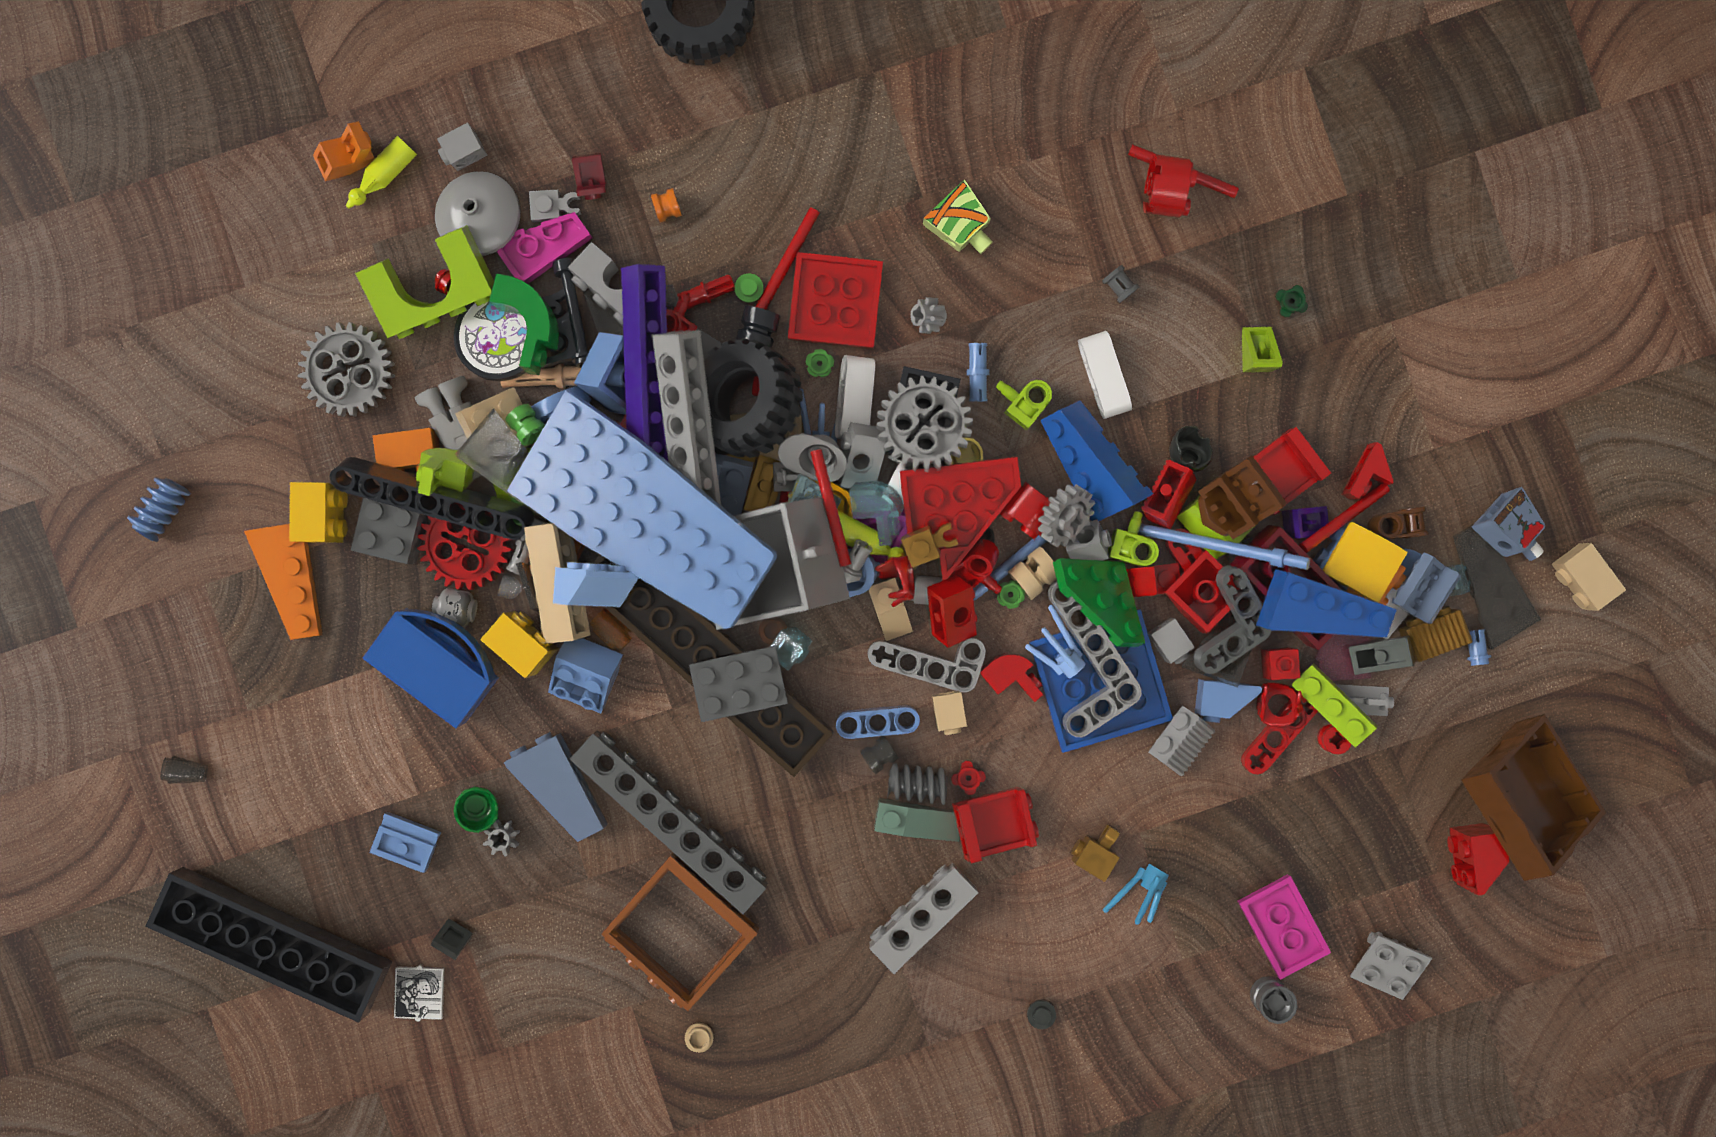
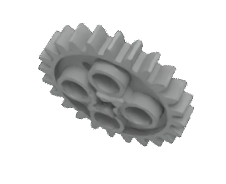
M338 322L336 323V331L329 326H325L326 335L315 332L318 340L316 343L309 340L306 341L311 348L310 352L301 351V354L307 357L306 361L298 362L299 366L305 368V372L298 374V377L307 379V382L301 388L312 390L307 398L310 400L318 399L316 407L322 409L326 406L327 413L333 414L337 409L338 416L345 417L348 410L350 416L356 417L358 408L362 413L367 414L368 404L377 408L378 404L375 399L377 397L387 398L382 392L383 388L392 389V386L386 382V379L394 378L395 375L388 372L387 368L394 366L395 363L385 359L392 352L387 349L381 350L386 342L382 339L375 341L377 333L370 331L366 334L367 328L362 325L356 330L355 324L349 322L345 329L344 325ZM354 344H358L359 353L354 358H351L349 349ZM331 355L332 365L328 369H324L323 360ZM367 358L370 359L369 363L365 365H359L363 363ZM346 364L352 366L347 370L348 375L341 373L346 370ZM369 370L371 378L368 383L362 384L360 380L361 374ZM334 375L328 378L326 381L323 380L325 376ZM342 382L344 384V391L339 396H336L334 387L337 383Z
M921 376L919 384H915L914 380L909 378L907 388L903 384L898 383L899 393L897 394L889 390L888 396L891 401H881V406L885 410L878 411L877 417L884 421L878 422L876 428L884 432L878 435L879 441H888L883 446L884 452L894 450L891 455L892 461L899 457L902 458L901 467H905L908 462L913 463V471L917 470L919 464L923 465L925 472H928L930 464H934L935 468L940 470L942 460L946 464L951 465L952 459L950 455L952 454L960 458L961 451L958 447L967 448L968 442L962 437L968 438L972 434L970 429L965 428L973 423V419L965 417L970 414L971 408L961 407L965 403L966 398L963 396L956 399L955 396L958 388L955 387L948 391V381H944L941 386H937L936 377L932 378L930 384H926L924 376ZM927 399L931 406L927 409H921L916 405V401ZM939 405H942L943 409L931 417L929 427L923 426L910 443H907L906 439L918 431L919 422H926ZM948 418L953 422V426L947 429L939 426L938 420ZM899 420H907L912 426L908 430H900L895 424ZM921 439H929L934 446L931 449L923 450L917 443Z

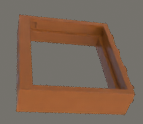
M673 852L608 924L601 935L605 937L604 940L610 944L609 947L612 950H619L626 956L625 960L635 970L641 969L648 976L647 980L656 989L662 988L669 994L668 998L673 1004L676 1003L680 1008L683 1007L689 1011L757 935L759 926L745 914L738 911ZM668 871H671L741 934L691 991L686 989L618 928Z

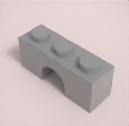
M591 242L569 265L568 268L574 276L571 280L582 291L588 288L594 294L592 299L604 310L607 307L611 308L615 312L613 317L623 326L622 289L615 290L609 288V282L618 271V268L610 257Z

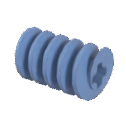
M155 477L154 481L158 484L159 488L148 487L147 490L152 495V498L141 497L140 499L146 505L145 508L135 506L133 509L139 514L138 518L128 516L127 519L131 522L135 531L151 541L157 542L159 538L155 533L163 534L165 527L162 524L168 525L172 522L168 514L176 515L179 511L175 505H184L185 499L181 495L190 496L191 493L175 481Z

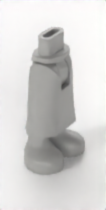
M465 376L448 380L439 384V388L428 389L414 397L419 406L430 409L434 417L428 421L445 448L475 455L455 413L472 406L471 402L463 403L461 400V392L467 387L468 383ZM442 395L450 407L449 411H446L442 404ZM477 457L472 480L491 472L488 465L480 466Z

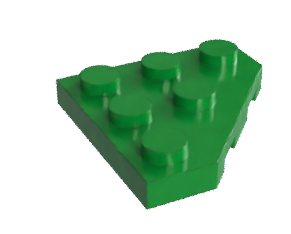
M1060 558L1053 562L1059 590L1067 598L1072 596L1082 606L1080 611L1096 627L1101 625L1110 634L1108 639L1116 647H1139L1145 643L1124 562Z

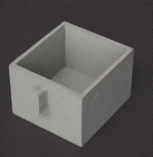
M822 497L782 503L734 516L777 553V559L735 625L806 611L850 599L843 567L839 565ZM716 624V629H722V628H723V627L719 626L718 624Z

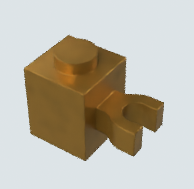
M950 522L942 525L935 533H932L930 526H926L902 536L901 541L912 568L939 558V547L958 545L956 538L950 541L943 538V533L952 529Z
M1106 825L1098 841L1087 835L1083 840L1079 839L1071 851L1073 855L1072 861L1075 865L1105 882L1120 858L1114 851L1110 850L1120 833L1111 826Z

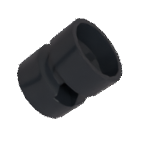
M745 306L741 318L744 328L738 329L735 340L738 338H747L750 341L757 340L772 349L774 340L771 338V334L777 332L781 316L762 308Z

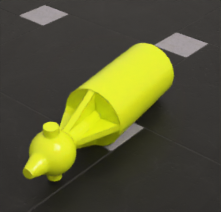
M396 136L365 168L360 188H354L349 192L346 207L350 209L354 206H360L365 203L366 194L386 188L417 154L400 137Z
M838 511L847 545L853 547L856 540H862L868 543L865 548L868 545L873 548L870 554L886 555L888 559L890 557L905 556L902 548H891L879 535V531Z

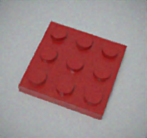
M797 252L788 340L874 349L883 261Z

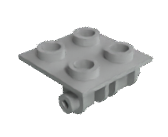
M1371 932L1367 939L1371 946L1350 977L1403 1000L1430 963L1432 957L1422 953L1420 949L1414 950L1406 946L1404 942L1398 943L1397 939H1389L1383 936L1381 932Z

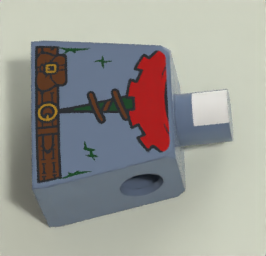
M1522 487L1502 493L1472 526L1502 556L1508 557L1522 552L1529 561H1532L1544 552L1535 539L1545 529V523Z

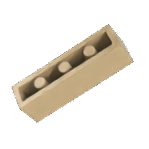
M554 523L524 527L525 543L528 547L531 564L530 570L535 586L541 631L546 640L545 644L574 641L590 636L585 606L553 603L555 567L567 568V562L578 563L574 539L555 526Z

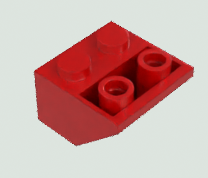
M1480 823L1450 827V836L1447 838L1449 851L1453 854L1454 865L1451 866L1453 880L1457 882V885L1478 896L1484 895L1510 862L1509 856L1491 827L1487 824Z

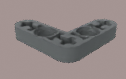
M1232 565L1222 567L1218 571L1216 583L1237 622L1199 647L1194 654L1196 667L1208 674L1220 671L1266 640L1272 631L1258 626L1259 631L1257 633L1253 631L1255 625L1248 618L1252 617L1257 622L1262 604L1244 571ZM1231 574L1235 575L1233 582L1239 588L1237 591L1234 586L1227 584L1230 581L1229 576ZM1248 596L1250 599L1249 607L1244 611H1240L1238 608L1240 599ZM1233 636H1237L1239 640L1238 646L1234 650H1228V640ZM1208 654L1212 655V657L1210 658L1211 663L1209 665L1206 664V656Z

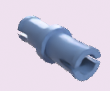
M969 343V369H967V376H969V402L987 401V376L989 375V369H987V343Z

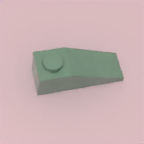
M879 798L874 831L905 837L959 842L960 836L954 811Z

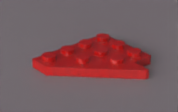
M1018 457L941 465L940 470L933 466L929 467L928 472H925L924 468H917L916 471H913V469L900 470L907 534L926 526H930L932 533H935L942 525L950 522L952 529L945 531L943 538L947 541L956 538L958 545L939 547L942 580L948 579L1021 487Z

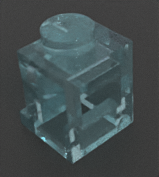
M792 627L781 630L771 646H776L780 665L789 671L794 664H800L807 657L812 640L798 628Z

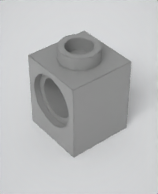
M468 122L437 138L442 147L438 149V153L446 166L451 164L457 171L487 156L475 130Z
M1098 520L1090 521V525H1085L1083 527L1084 534L1078 533L1074 543L1070 540L1068 541L1066 551L1071 559L1101 561L1109 559L1108 547L1112 546L1111 537L1107 529L1103 530Z
M1175 618L1167 619L1148 632L1149 639L1167 663L1175 662V664L1183 662L1190 657L1189 651L1195 648Z

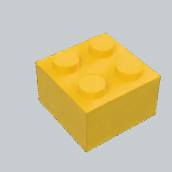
M290 482L289 541L343 543V537L347 535V521L344 520V508L348 504L347 493L337 490L331 483Z
M516 611L506 612L498 618L480 640L524 678L537 675L559 648L554 643L545 644L546 640L543 637L542 631L539 632L532 626L534 621L522 611L519 614Z

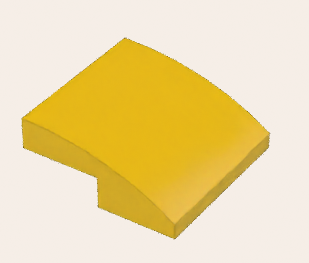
M1350 522L1322 570L1341 585L1349 587L1369 600L1379 603L1408 552L1368 529Z

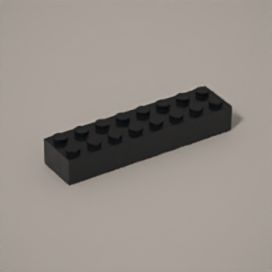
M185 867L168 874L145 926L358 1023L370 1013L392 964V960Z

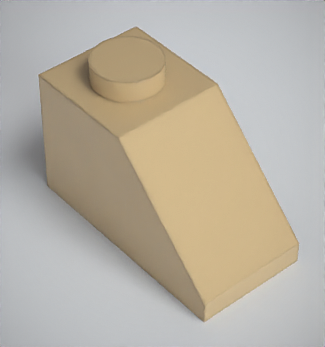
M895 578L872 585L869 589L886 641L913 632L904 602L895 607L891 606L892 602L896 599L889 598L888 594L899 591Z

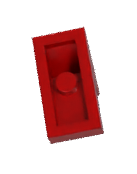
M1378 442L1367 444L1341 494L1350 500L1360 499L1361 496L1364 497L1372 485V482L1369 481L1370 478L1387 485L1394 483L1382 444Z
M1179 563L1126 569L1133 597L1165 594V591L1180 577Z

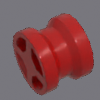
M1331 723L1324 725L1318 732V744L1322 749L1332 754H1343L1352 745Z

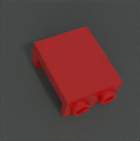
M1297 427L1287 430L1253 456L1287 504L1314 483L1325 479L1331 474ZM1278 510V511H1276L1275 513L1271 514L1270 516H1275V515L1278 514L1280 511Z
M1015 787L952 803L966 861L975 863L982 861V857L1024 846H1037L1036 838L1039 837V831L1036 822L1032 821L1029 811L1033 809L1032 800L1029 793H1025L1024 789Z

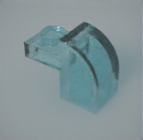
M855 482L849 491L853 519L876 518L879 545H892L896 536L899 535L900 524L898 517L904 509V503L900 494L893 487L883 482Z

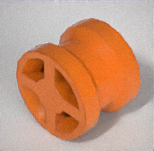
M673 188L667 189L665 194L659 195L655 193L651 195L660 223L665 222L667 217L674 216L677 218L682 216Z

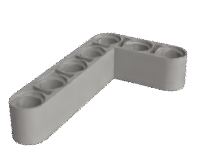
M1056 581L1048 589L1049 600L1106 686L1070 709L1063 717L1064 729L1074 737H1084L1136 704L1141 697V687L1112 642L1108 639L1109 637L1101 625L1096 627L1086 616L1082 625L1075 626L1072 623V613L1080 610L1082 606L1072 596L1064 602L1058 601L1055 596V591L1058 588V582ZM1097 634L1101 639V645L1096 650H1090L1087 645L1088 638L1091 635ZM1114 659L1117 663V669L1113 674L1107 675L1103 670V665L1107 660ZM1129 683L1133 688V693L1129 698L1122 699L1119 690L1122 685ZM1105 699L1109 704V708L1105 714L1098 715L1095 712V705L1099 700ZM1077 715L1084 718V726L1080 730H1072L1070 727L1071 719Z

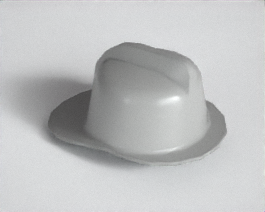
M794 434L786 438L780 444L778 450L779 460L786 468L816 481L818 480L811 451L822 449L830 482L838 480L845 473L847 467L846 457L842 450L839 449L836 441L823 434H816L814 436Z

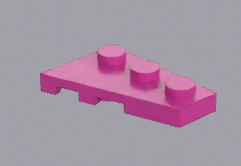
M572 212L541 222L540 226L516 230L512 239L503 248L498 250L497 253L515 278L529 284L553 267V262L567 257L593 237L577 214Z

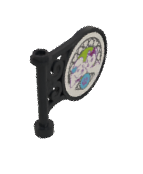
M562 258L553 262L555 277L562 279L563 288L559 292L542 297L552 310L555 309L553 313L556 316H561L564 310L558 302L566 299L567 313L556 320L559 334L565 335L568 338V347L558 355L547 357L545 366L541 368L571 360L573 363H576L577 368H582L590 352L587 349L575 285L571 280L573 274L568 268L575 260L573 258ZM475 302L466 305L467 311L459 314L454 327L455 350L464 366L475 375L491 381H507L527 373L519 366L527 334L524 317L519 314L499 311L490 302L477 306ZM559 336L557 350H548L554 353L562 351L565 348V340Z

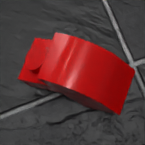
M1013 653L1000 654L992 658L981 668L980 675L998 695L1016 681L1032 701L1036 702L1043 696L1039 690L1043 686L1032 672L1028 676L1025 673L1033 664L1020 655Z

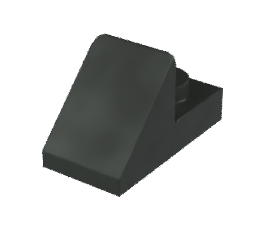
M1409 636L1391 639L1379 638L1348 647L1354 675L1415 665Z

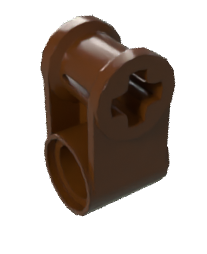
M1426 507L1401 509L1397 512L1374 515L1368 523V530L1384 539L1427 536L1429 531L1425 530L1423 515ZM1384 519L1390 525L1387 533H1384L1381 527Z

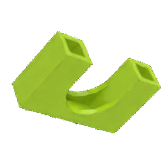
M468 225L435 239L451 275L450 290L442 301L425 303L411 297L403 288L389 258L355 273L387 338L397 335L398 339L404 338L415 332L413 327L423 324L424 328H428L439 323V317L449 313L450 317H454L467 311L465 306L475 302L477 306L489 302L494 280Z

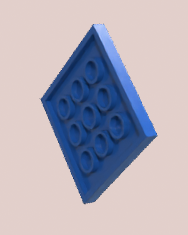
M1137 609L1145 643L1139 647H1116L1114 645L1141 687L1140 700L1084 737H1074L1064 729L1063 717L1070 709L1106 687L1069 630L1067 631L1076 647L1083 654L1081 659L1086 663L1076 675L1069 679L1064 673L1058 675L1052 667L1033 655L1062 753L1169 722L1173 719L1141 609ZM1103 628L1107 636L1110 637V634ZM1061 632L1053 634V637L1064 649H1070ZM1097 634L1091 635L1088 638L1087 645L1090 650H1096L1101 645V639ZM1046 637L1029 641L1032 647L1058 663L1055 658L1059 653ZM1114 659L1107 660L1103 665V670L1107 675L1113 674L1117 669V663ZM1129 683L1122 685L1119 690L1122 699L1129 698L1133 693V688ZM1105 699L1099 700L1095 705V712L1098 715L1105 714L1109 708L1108 702ZM1077 715L1071 719L1070 727L1072 730L1077 731L1084 726V718Z

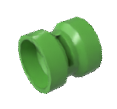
M529 404L516 407L505 419L510 429L516 430L517 438L524 446L535 443L545 426L541 420L536 419L535 411Z

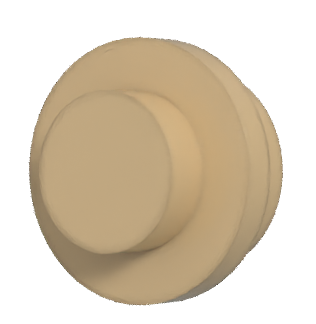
M704 1023L692 1024L685 1033L687 1047L698 1053L708 1050L714 1040L712 1029Z

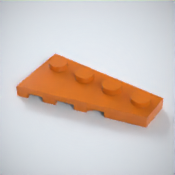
M290 524L244 531L290 640L323 635L308 542H290Z

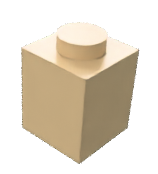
M951 691L931 695L938 731H944V735L962 732L961 727H967L962 693Z

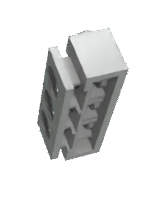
M953 862L948 867L943 865L935 872L930 882L922 885L915 891L912 899L905 906L901 905L884 926H879L870 935L872 939L869 942L870 950L895 974L978 894L977 887ZM945 889L949 891V895L945 899H938L935 897L936 892ZM918 910L929 912L924 919L914 917L915 912ZM897 930H904L908 933L903 939H897L893 936Z

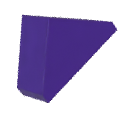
M1327 506L1282 511L1284 531L1292 539L1310 537L1329 523Z

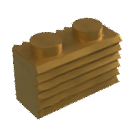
M1450 606L1442 607L1432 624L1414 617L1405 621L1407 626L1399 629L1401 637H1410L1415 662L1428 660L1473 642L1461 609H1451Z

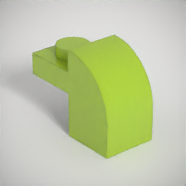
M433 448L423 451L416 475V481L419 482L418 493L430 496L439 486L463 492L472 482L476 455L447 448Z

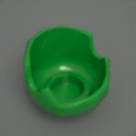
M477 786L463 790L456 798L454 804V816L457 823L463 829L470 832L479 833L488 830L498 818V802L495 795L488 789Z

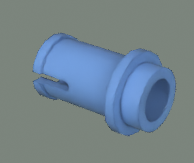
M1485 629L1469 631L1473 642L1468 644L1470 657H1467V660H1470L1471 666L1489 664L1488 658H1491V655L1487 653Z

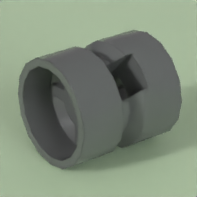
M1265 976L1256 980L1252 985L1250 1000L1265 1019L1275 1024H1283L1293 1018L1297 1010V999L1294 993L1278 978Z

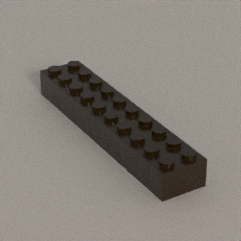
M599 555L592 563L617 565L602 555ZM639 577L621 607H605L692 686L693 682L689 664L746 652L723 630L716 629L714 622ZM786 687L788 704L727 717L793 777L797 775L833 735L834 731Z

